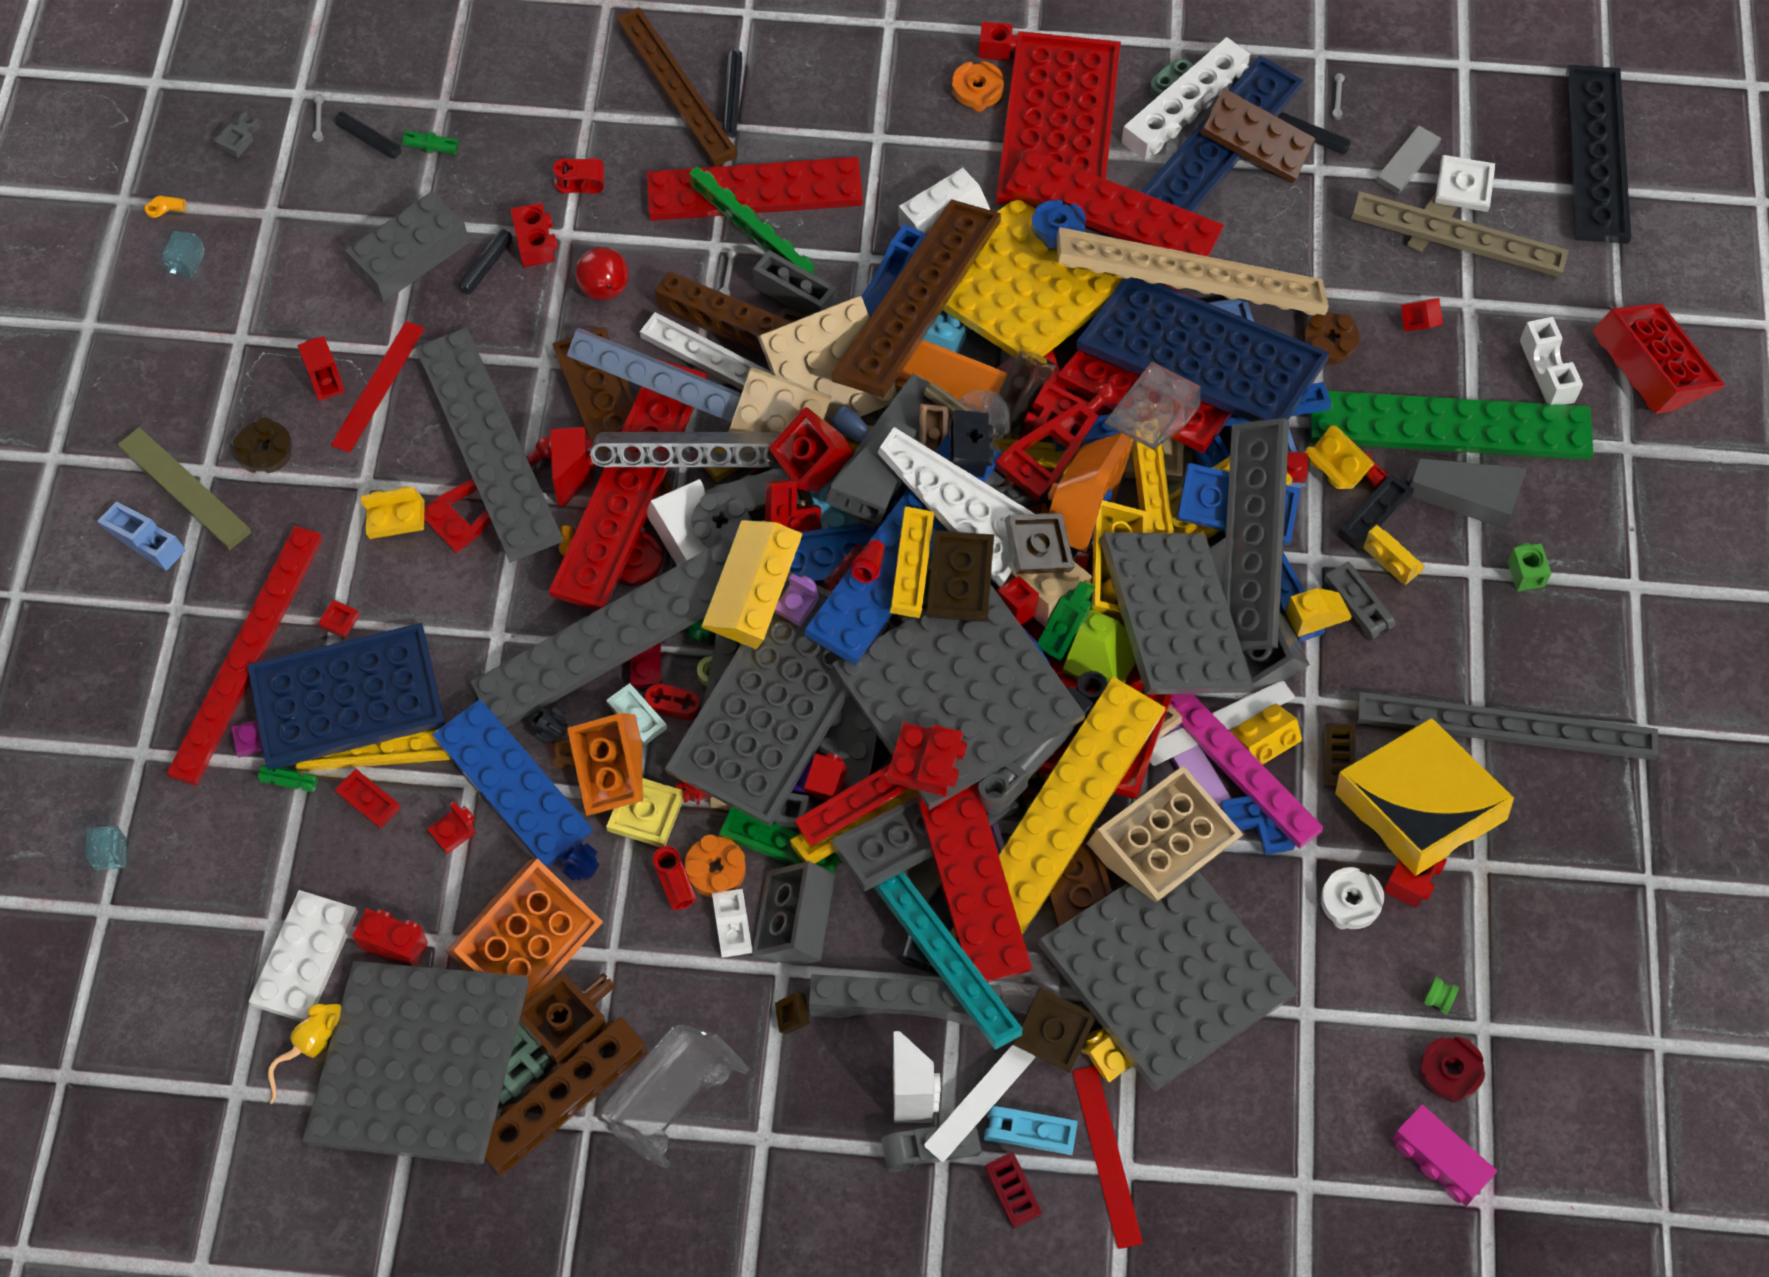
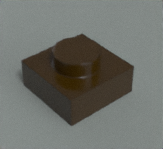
M795 992L775 1002L779 1033L789 1034L810 1024L804 993Z

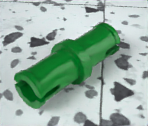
M408 129L404 131V147L424 149L427 153L436 151L454 156L457 155L459 147L458 138L437 136L435 132L426 134L409 131Z

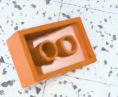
M618 713L567 728L586 816L643 801L642 742L635 714Z

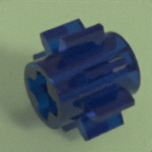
M580 843L579 846L572 844L561 857V862L565 866L562 873L572 881L575 879L580 881L581 878L588 880L599 867V862L595 857L598 851L588 843L585 845Z

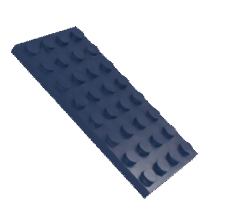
M1133 277L1124 278L1077 340L1078 350L1250 422L1279 418L1289 420L1327 363L1330 353L1160 283L1151 284L1143 279Z

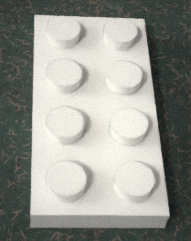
M299 890L249 999L250 1005L300 1022L309 1018L308 1009L318 1004L357 916L358 911L356 907Z

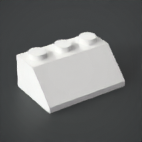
M961 168L901 204L898 211V226L901 228L903 224H906L928 234L951 199L988 210L990 208L979 184L964 168Z
M895 1031L893 1033L894 1123H932L933 1112H939L941 1093L940 1073H934V1062L900 1031Z

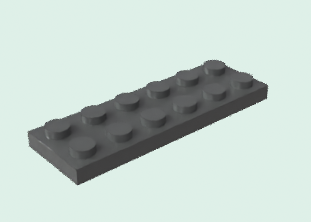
M990 792L988 795L998 796L1000 793ZM916 797L832 839L831 842L832 848L864 892L933 856ZM1014 800L1007 810L1001 814L993 815L986 813L990 826L1018 812L1019 805Z

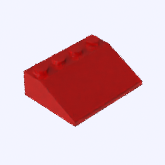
M1662 303L1612 308L1592 330L1598 338V343L1608 351L1614 359V364L1625 373L1630 385L1641 394L1646 406L1655 414L1672 412L1725 386V383Z

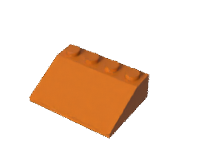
M532 859L522 866L445 952L465 971L525 976L529 980L524 1000L525 1004L555 977L603 921L539 859Z

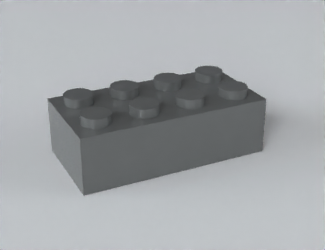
M431 191L347 248L345 253L350 269L384 303L469 244L465 223Z

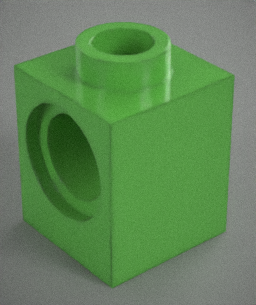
M1525 543L1513 548L1507 562L1516 590L1523 591L1545 587L1552 573L1542 544L1531 545ZM1524 563H1528V564L1532 565L1533 567H1529V566L1525 565Z

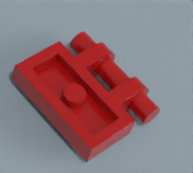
M1046 381L1032 408L1042 413L1038 417L1029 412L1024 422L1033 426V430H1036L1047 423L1049 417L1055 418L1080 401L1085 405L1088 402ZM1078 416L1065 424L1063 428L1069 433L1072 428L1079 432L1085 421Z

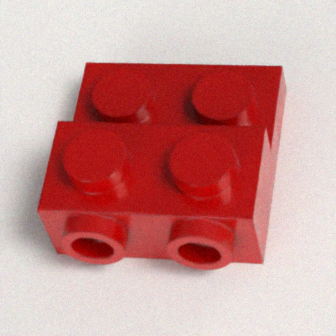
M903 722L886 781L947 797L949 788H955L958 780L959 769H956L958 759H964L968 742L963 741V732L934 724L932 729Z

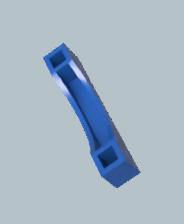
M903 224L892 239L878 270L861 295L869 317L872 316L927 234Z

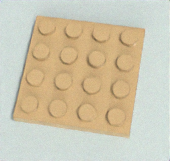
M861 295L758 336L772 375L832 396L824 421L833 428L835 426L831 424V421L843 406H846L848 409L853 408L861 417L890 405L898 394L894 383L886 396L882 398L832 382L833 371L870 319Z

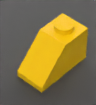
M1315 588L1291 596L1286 610V615L1297 637L1348 621L1352 617L1339 592L1322 588Z

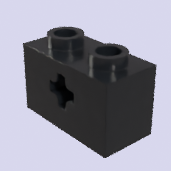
M954 409L949 425V461L974 477H984L987 466L991 467L993 464L994 450L989 449V442H992L994 428L993 425H989V413Z

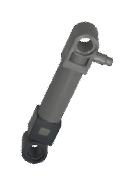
M1097 671L1085 672L1078 679L1077 690L1073 687L1068 689L1084 711V720L979 782V798L985 807L986 813L997 815L1007 810L1013 801L1028 787V779L1070 735L1075 737L1108 685L1103 674ZM1088 690H1095V691H1098V692H1097V693H1089V692H1087V691H1088ZM990 792L1000 793L998 796H990L988 794Z

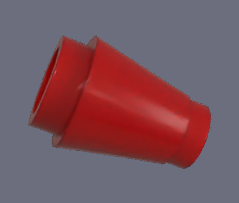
M870 540L851 564L852 575L859 582L871 583L879 577L885 546L881 541Z

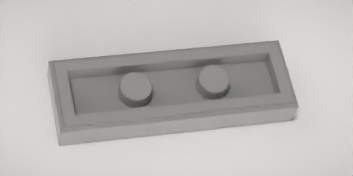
M1418 126L1377 176L1376 182L1399 195L1440 144L1441 138Z

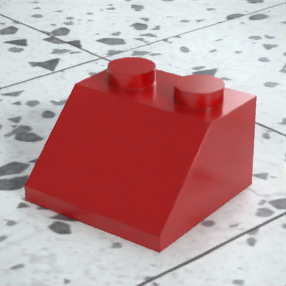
M807 407L797 415L768 447L789 477L797 482L798 489L819 493L855 454L840 432Z
M585 427L550 430L552 479L559 508L565 507L592 481L591 470L596 469V464H594L590 456L593 441L592 438H587Z

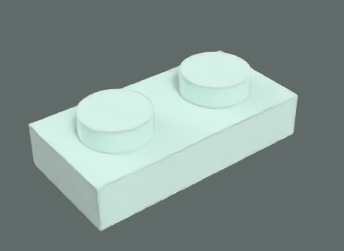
M630 683L606 700L607 706L614 714L628 713L636 715L643 746L667 730L666 723Z

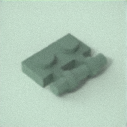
M519 1024L503 1084L504 1087L502 1088L499 1100L502 1105L511 1097L515 1099L522 1093L521 1089L533 1078L537 1080L544 1074L543 1070L552 1063L545 1053L536 1060L530 1056L538 1048L537 1043ZM519 1063H522L526 1069L512 1080L508 1073Z

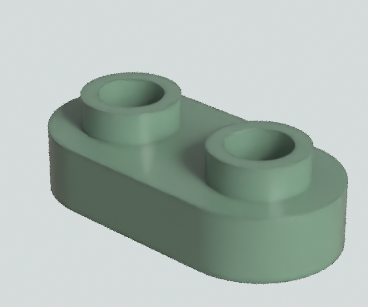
M1177 59L1171 62L1152 78L1150 86L1151 95L1157 98L1193 67V64L1185 59Z

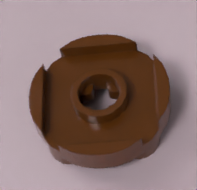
M1338 313L1313 315L1305 328L1303 342L1330 352L1326 364L1331 365L1341 364L1347 361L1348 357L1352 354L1354 355L1360 340L1359 331L1354 324V319L1349 315ZM1334 335L1337 338L1335 342H1330V339L1324 336Z

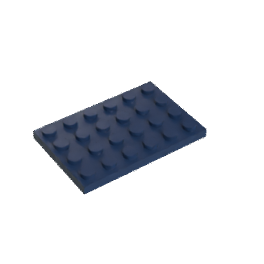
M422 622L248 664L265 764L268 770L446 725Z

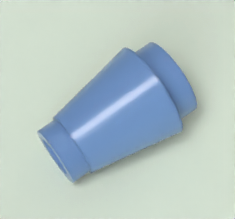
M843 406L831 421V424L835 426L838 432L860 444L870 432V428L853 408L848 409L846 406Z

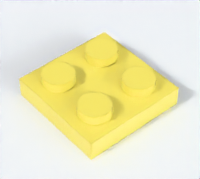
M643 778V801L613 809L606 826L607 831L657 847L666 846L683 803L685 791Z

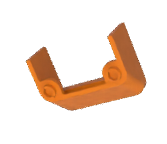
M1120 432L1083 445L1072 458L1071 464L1059 484L1054 483L1048 497V500L1052 501L1049 514L1062 513L1070 547L1087 552L1102 500L1108 490L1112 491L1111 502L1115 503L1134 435Z

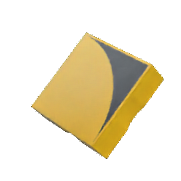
M1432 718L1340 771L1335 792L1362 822L1380 835L1386 846L1415 876L1449 856L1458 846L1477 839L1508 820L1514 797Z

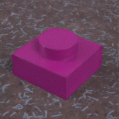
M258 720L231 727L236 753L239 758L263 752Z

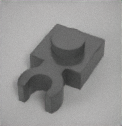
M244 112L240 115L237 126L230 123L214 141L216 147L239 158L254 141L252 134L259 131L261 127L259 119L255 118L252 123H248L250 121L248 113Z

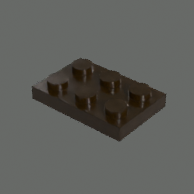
M934 530L927 618L988 622L994 534Z

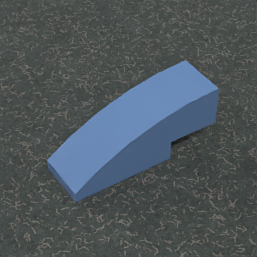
M117 501L97 521L102 528L127 547L166 571L186 551L176 536L157 527L152 519Z

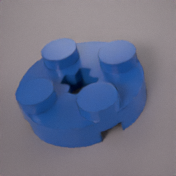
M1051 200L1040 204L1035 209V214L1032 215L1031 228L1034 235L1044 241L1046 247L1057 248L1059 227L1085 232L1086 215L1078 205L1071 203V206L1062 205L1063 200Z

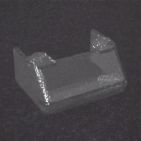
M679 1024L665 1034L607 1101L598 1114V1120L645 1160L668 1168L671 1163L663 1154L668 1149L669 1137L664 1131L703 1085L719 1086L728 1079L732 1069L745 1074L751 1069L719 1035Z

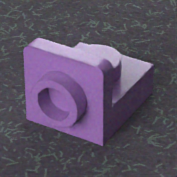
M792 573L788 578L790 585L778 601L775 613L800 627L820 598L813 580L804 575L798 577Z

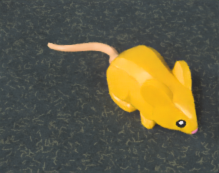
M316 1004L308 1009L310 1017L294 1028L290 1036L294 1046L293 1049L277 1057L268 1069V1079L272 1091L270 1104H273L276 1098V1085L273 1074L276 1065L279 1062L290 1060L300 1053L311 1058L319 1055L327 1047V1040L332 1037L334 1028L337 1026L340 1018L341 1004Z

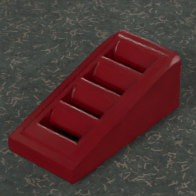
M1014 1152L1006 1154L984 1166V1173L1013 1229L1042 1215L1041 1209ZM1010 1167L1011 1172L997 1177V1172ZM1014 1179L1017 1180V1184L1003 1190L1001 1185ZM1018 1192H1023L1024 1196L1009 1203L1008 1197ZM1026 1203L1031 1207L1017 1215L1013 1212L1014 1209Z

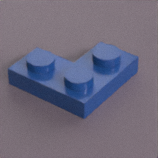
M1249 796L1221 801L1220 808L1240 831L1257 828L1264 855L1294 850L1295 844Z

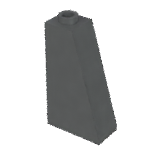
M890 419L833 482L825 503L880 525L899 476L880 457L878 450L894 427L913 439L917 430L908 427L904 423H898Z
M1420 458L1417 469L1411 467L1405 483L1414 489L1411 496L1413 498L1505 529L1511 517L1527 469Z

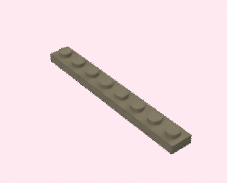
M1361 191L1358 193L1351 217L1353 220L1561 278L1564 272L1569 251Z

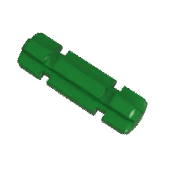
M261 765L258 772L260 782L268 784L275 782V785L294 789L302 787V790L309 792L315 791L318 783V778L315 774L304 773L301 775L300 771L276 768V770H268L266 765Z

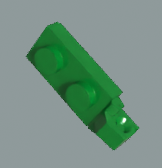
M1087 580L1080 581L1075 591L1070 589L1066 595L1061 597L1038 641V645L1043 651L1060 662L1065 660L1078 629L1085 622L1091 611L1090 608L1093 603L1088 601V599L1091 597L1095 585Z

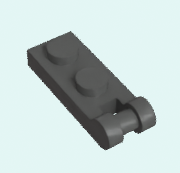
M1349 561L1325 574L1324 581L1332 591L1340 593L1350 614L1360 625L1363 634L1368 640L1371 641L1379 636V632L1383 630L1389 631L1396 626L1393 616ZM1373 614L1378 618L1375 622L1370 618Z

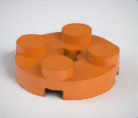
M972 61L966 62L959 66L953 74V96L961 104L971 107L974 111H983L986 107L998 102L1002 97L1004 89L1002 72L989 62L981 61V64L973 65ZM973 83H983L982 87L973 86Z
M706 835L701 841L695 843L688 851L685 859V871L692 888L699 894L707 897H712V893L736 890L742 884L746 874L745 855L740 847L730 839L714 835ZM720 861L723 869L721 871L716 869L714 873L710 872L709 863Z

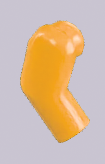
M159 195L145 204L144 211L151 218H158L170 210L184 212L186 200Z

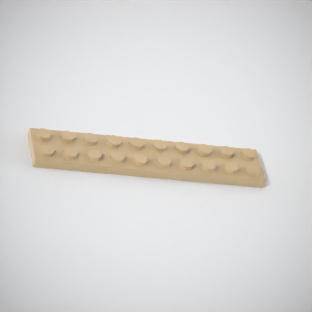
M1061 227L1058 229V263H1062L1070 268L1082 267L1090 269L1095 273L1107 272L1126 279L1131 277L1143 279L1151 284H1168L1176 289L1189 288L1197 290L1202 294L1214 293L1233 300L1237 298L1245 299L1254 304L1262 305L1265 303L1275 305L1283 310H1300L1309 315H1326L1329 307L1323 279Z

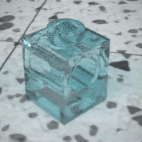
M118 826L87 828L85 857L94 870L126 868L127 839Z

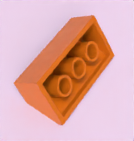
M922 340L894 382L897 393H899L914 373L930 383H935L944 391L953 395L954 398L961 401L971 411L989 413V424L994 425L1005 405L1008 373Z

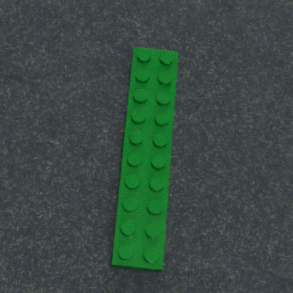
M1327 391L1331 400L1330 410L1310 413V443H1317L1330 426L1336 425L1357 446L1591 460L1594 454L1590 406Z

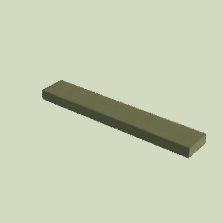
M140 427L117 444L127 457L229 551L251 533L250 528Z

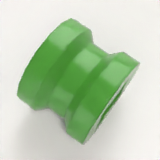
M1436 976L1423 1004L1429 1007L1434 1005L1440 1009V1012L1447 1015L1458 993L1459 986L1454 984L1449 986L1443 982L1442 978Z

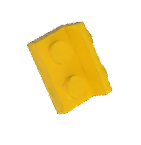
M1336 425L1330 426L1314 447H1307L1304 450V453H1308L1310 464L1316 469L1322 470L1328 476L1329 483L1337 489H1353L1375 464Z
M407 486L385 492L375 491L361 496L360 502L366 508V535L369 539L424 530L425 500L415 487Z

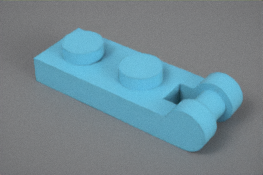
M992 1106L988 1111L987 1118L990 1119L989 1128H986L984 1132L985 1141L1012 1144L1067 1155L1073 1154L1078 1121ZM1002 1122H1012L1011 1131L1002 1130Z

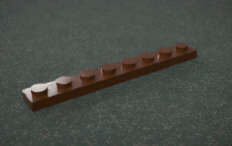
M640 7L617 16V24L712 165L716 167L736 158V148Z

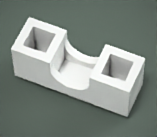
M1553 317L1527 322L1519 341L1546 403L1550 405H1567L1575 403L1583 383L1574 363L1563 364L1561 360L1560 345L1563 338Z

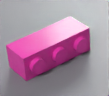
M1423 1104L1399 1128L1392 1138V1141L1396 1143L1397 1150L1407 1158H1413L1420 1165L1421 1171L1429 1179L1437 1180L1446 1188L1445 1191L1452 1200L1457 1203L1462 1202L1466 1207L1497 1173V1170Z

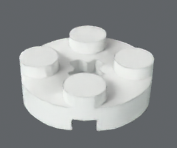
M1348 867L1335 871L1328 878L1321 892V904L1325 914L1333 921L1337 928L1361 929L1369 926L1378 918L1384 902V892L1381 884L1371 874L1368 876L1363 872H1359L1360 869ZM1347 892H1351L1353 896L1360 897L1356 905L1345 900Z

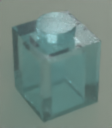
M174 230L161 257L168 272L193 278L206 252L200 237L190 232L183 233Z

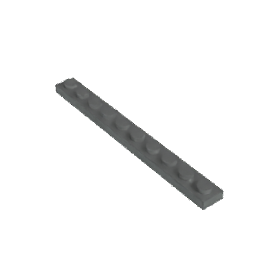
M1360 692L1358 696L1356 724L1412 730L1432 718L1449 735L1647 760H1656L1658 757V729L1364 692Z

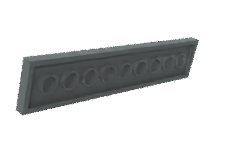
M463 328L416 346L419 358L509 563L563 542L560 530L468 328Z
M727 538L472 680L471 683L478 698L484 702L503 726L508 728L705 618L732 546L730 539Z

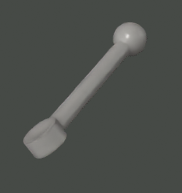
M1342 73L1335 75L1337 86L1335 109L1332 112L1334 120H1340L1343 114L1340 104L1342 82L1345 80V76Z
M317 94L314 96V102L316 103V129L312 137L314 141L321 142L324 138L321 132V105L324 102V97L321 94Z
M730 249L727 252L729 260L724 285L719 290V292L729 296L730 291L728 287L733 262L738 256L737 251L734 249Z

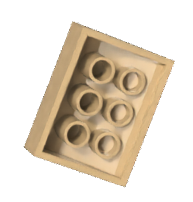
M1183 765L1097 829L1087 844L1106 867L1157 903L1241 838L1243 833Z

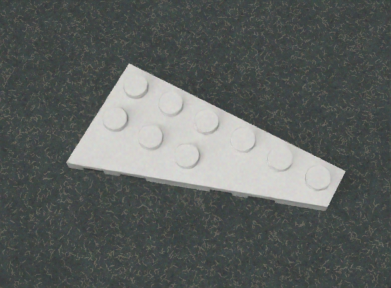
M894 427L878 450L880 457L925 506L934 512L936 518L948 531L994 534L991 578L1002 587L1014 568L1004 520L1008 515L1034 513Z

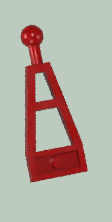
M1108 382L1098 385L1095 390V397L1087 405L1080 401L1016 441L995 461V468L1039 502L1051 490L1054 483L1057 484L1098 418V414L1095 412L1102 405H1110L1117 399L1118 392L1116 387ZM1079 416L1085 422L1074 437L1062 426ZM1049 434L1067 448L1052 473L1024 452V450Z
M545 436L540 438L536 443V449L526 456L530 467L542 458H552L551 437ZM473 478L440 495L424 508V522L455 554L475 540L491 523L486 509L470 526L451 507V504L477 491Z

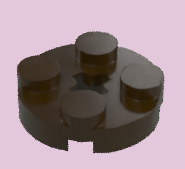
M266 417L247 425L233 440L235 454L240 465L252 473H256V471H265L266 474L273 473L284 467L291 457L290 451L293 446L289 432L281 424L272 422L271 419ZM268 443V450H257L260 444Z

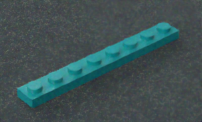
M902 872L875 886L874 888L992 1047L996 1050L1022 1036L1023 1028L906 874Z

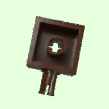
M562 972L523 1005L519 1025L537 1043V1046L549 1057L555 1066L562 1061L566 1063L575 1055V1050L583 1042H591L599 1035L600 1029L606 1024L604 1015L595 1007V1004L616 987L610 978L606 979L607 975L603 972L583 991L578 989ZM558 1019H560V1020H562V1021H565V1022H563V1023H560V1022L556 1023V1021H557Z

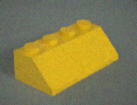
M1102 500L1093 530V584L1095 588L1092 592V608L1097 612L1118 620L1126 629L1099 538L1104 533H1148V512Z
M742 520L701 628L757 649L767 633L803 533L776 522Z

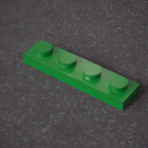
M731 807L719 833L720 837H725L734 841L737 845L790 865L803 863L791 847L790 842L791 839L801 833L777 826L775 823H772L770 827ZM834 852L815 864L835 874L841 859Z

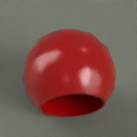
M597 247L590 249L581 256L576 265L575 277L578 287L587 297L595 301H607L616 298L627 287L629 269L626 260L617 251L609 247Z

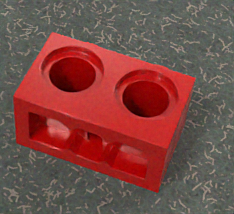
M543 203L511 208L523 268L554 262L553 251L558 250L555 234H549V229L553 228L550 212H544Z

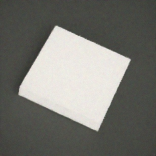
M1442 155L1435 203L1488 212L1491 203L1495 163Z

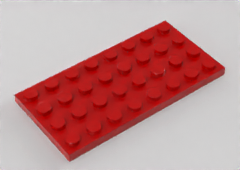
M1018 31L996 204L1007 205L1011 201L1018 200L1004 193L1005 187L1026 149L1106 179L1120 41Z

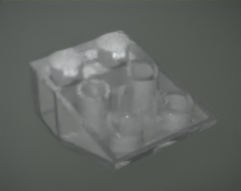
M1151 362L1107 418L1105 425L1154 450L1183 428L1200 407V386Z

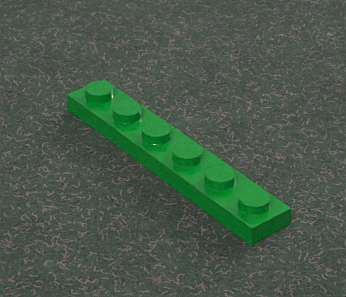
M696 166L689 173L691 186L765 251L770 250L814 275V264L807 256H800L787 239H781L775 234L774 229L769 223L761 222L756 218L753 210L746 204L741 205L728 188L723 189L718 185L710 172H703Z

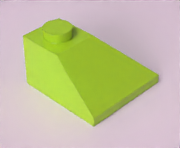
M1091 609L1085 622L1077 631L1063 672L1079 679L1085 672L1097 671L1105 676L1108 684L1112 677L1124 683L1136 665L1127 630L1118 620Z

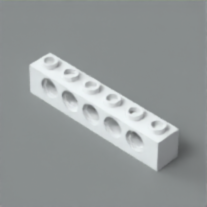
M1226 37L1124 126L1121 143L1144 160L1152 154H1157L1165 142L1170 138L1174 139L1181 131V128L1187 123L1191 124L1204 108L1208 109L1223 88L1229 90L1232 84L1238 78H1241L1249 68L1250 53Z

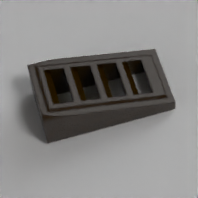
M1327 723L1324 726L1322 732L1324 787H1337L1339 776L1332 775V771H1342L1355 763L1356 737L1354 724ZM1332 748H1346V751H1332ZM1332 760H1347V764L1332 763Z

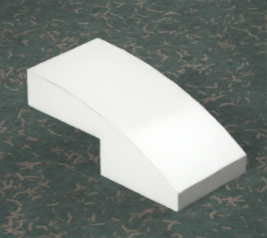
M743 889L712 893L722 958L752 953Z

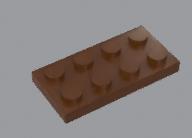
M1225 88L1219 93L1200 132L1292 184L1297 179L1315 140L1309 134Z

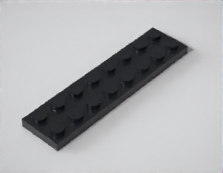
M1568 65L1566 84L1574 238L1580 241L1629 244L1631 224L1621 68Z

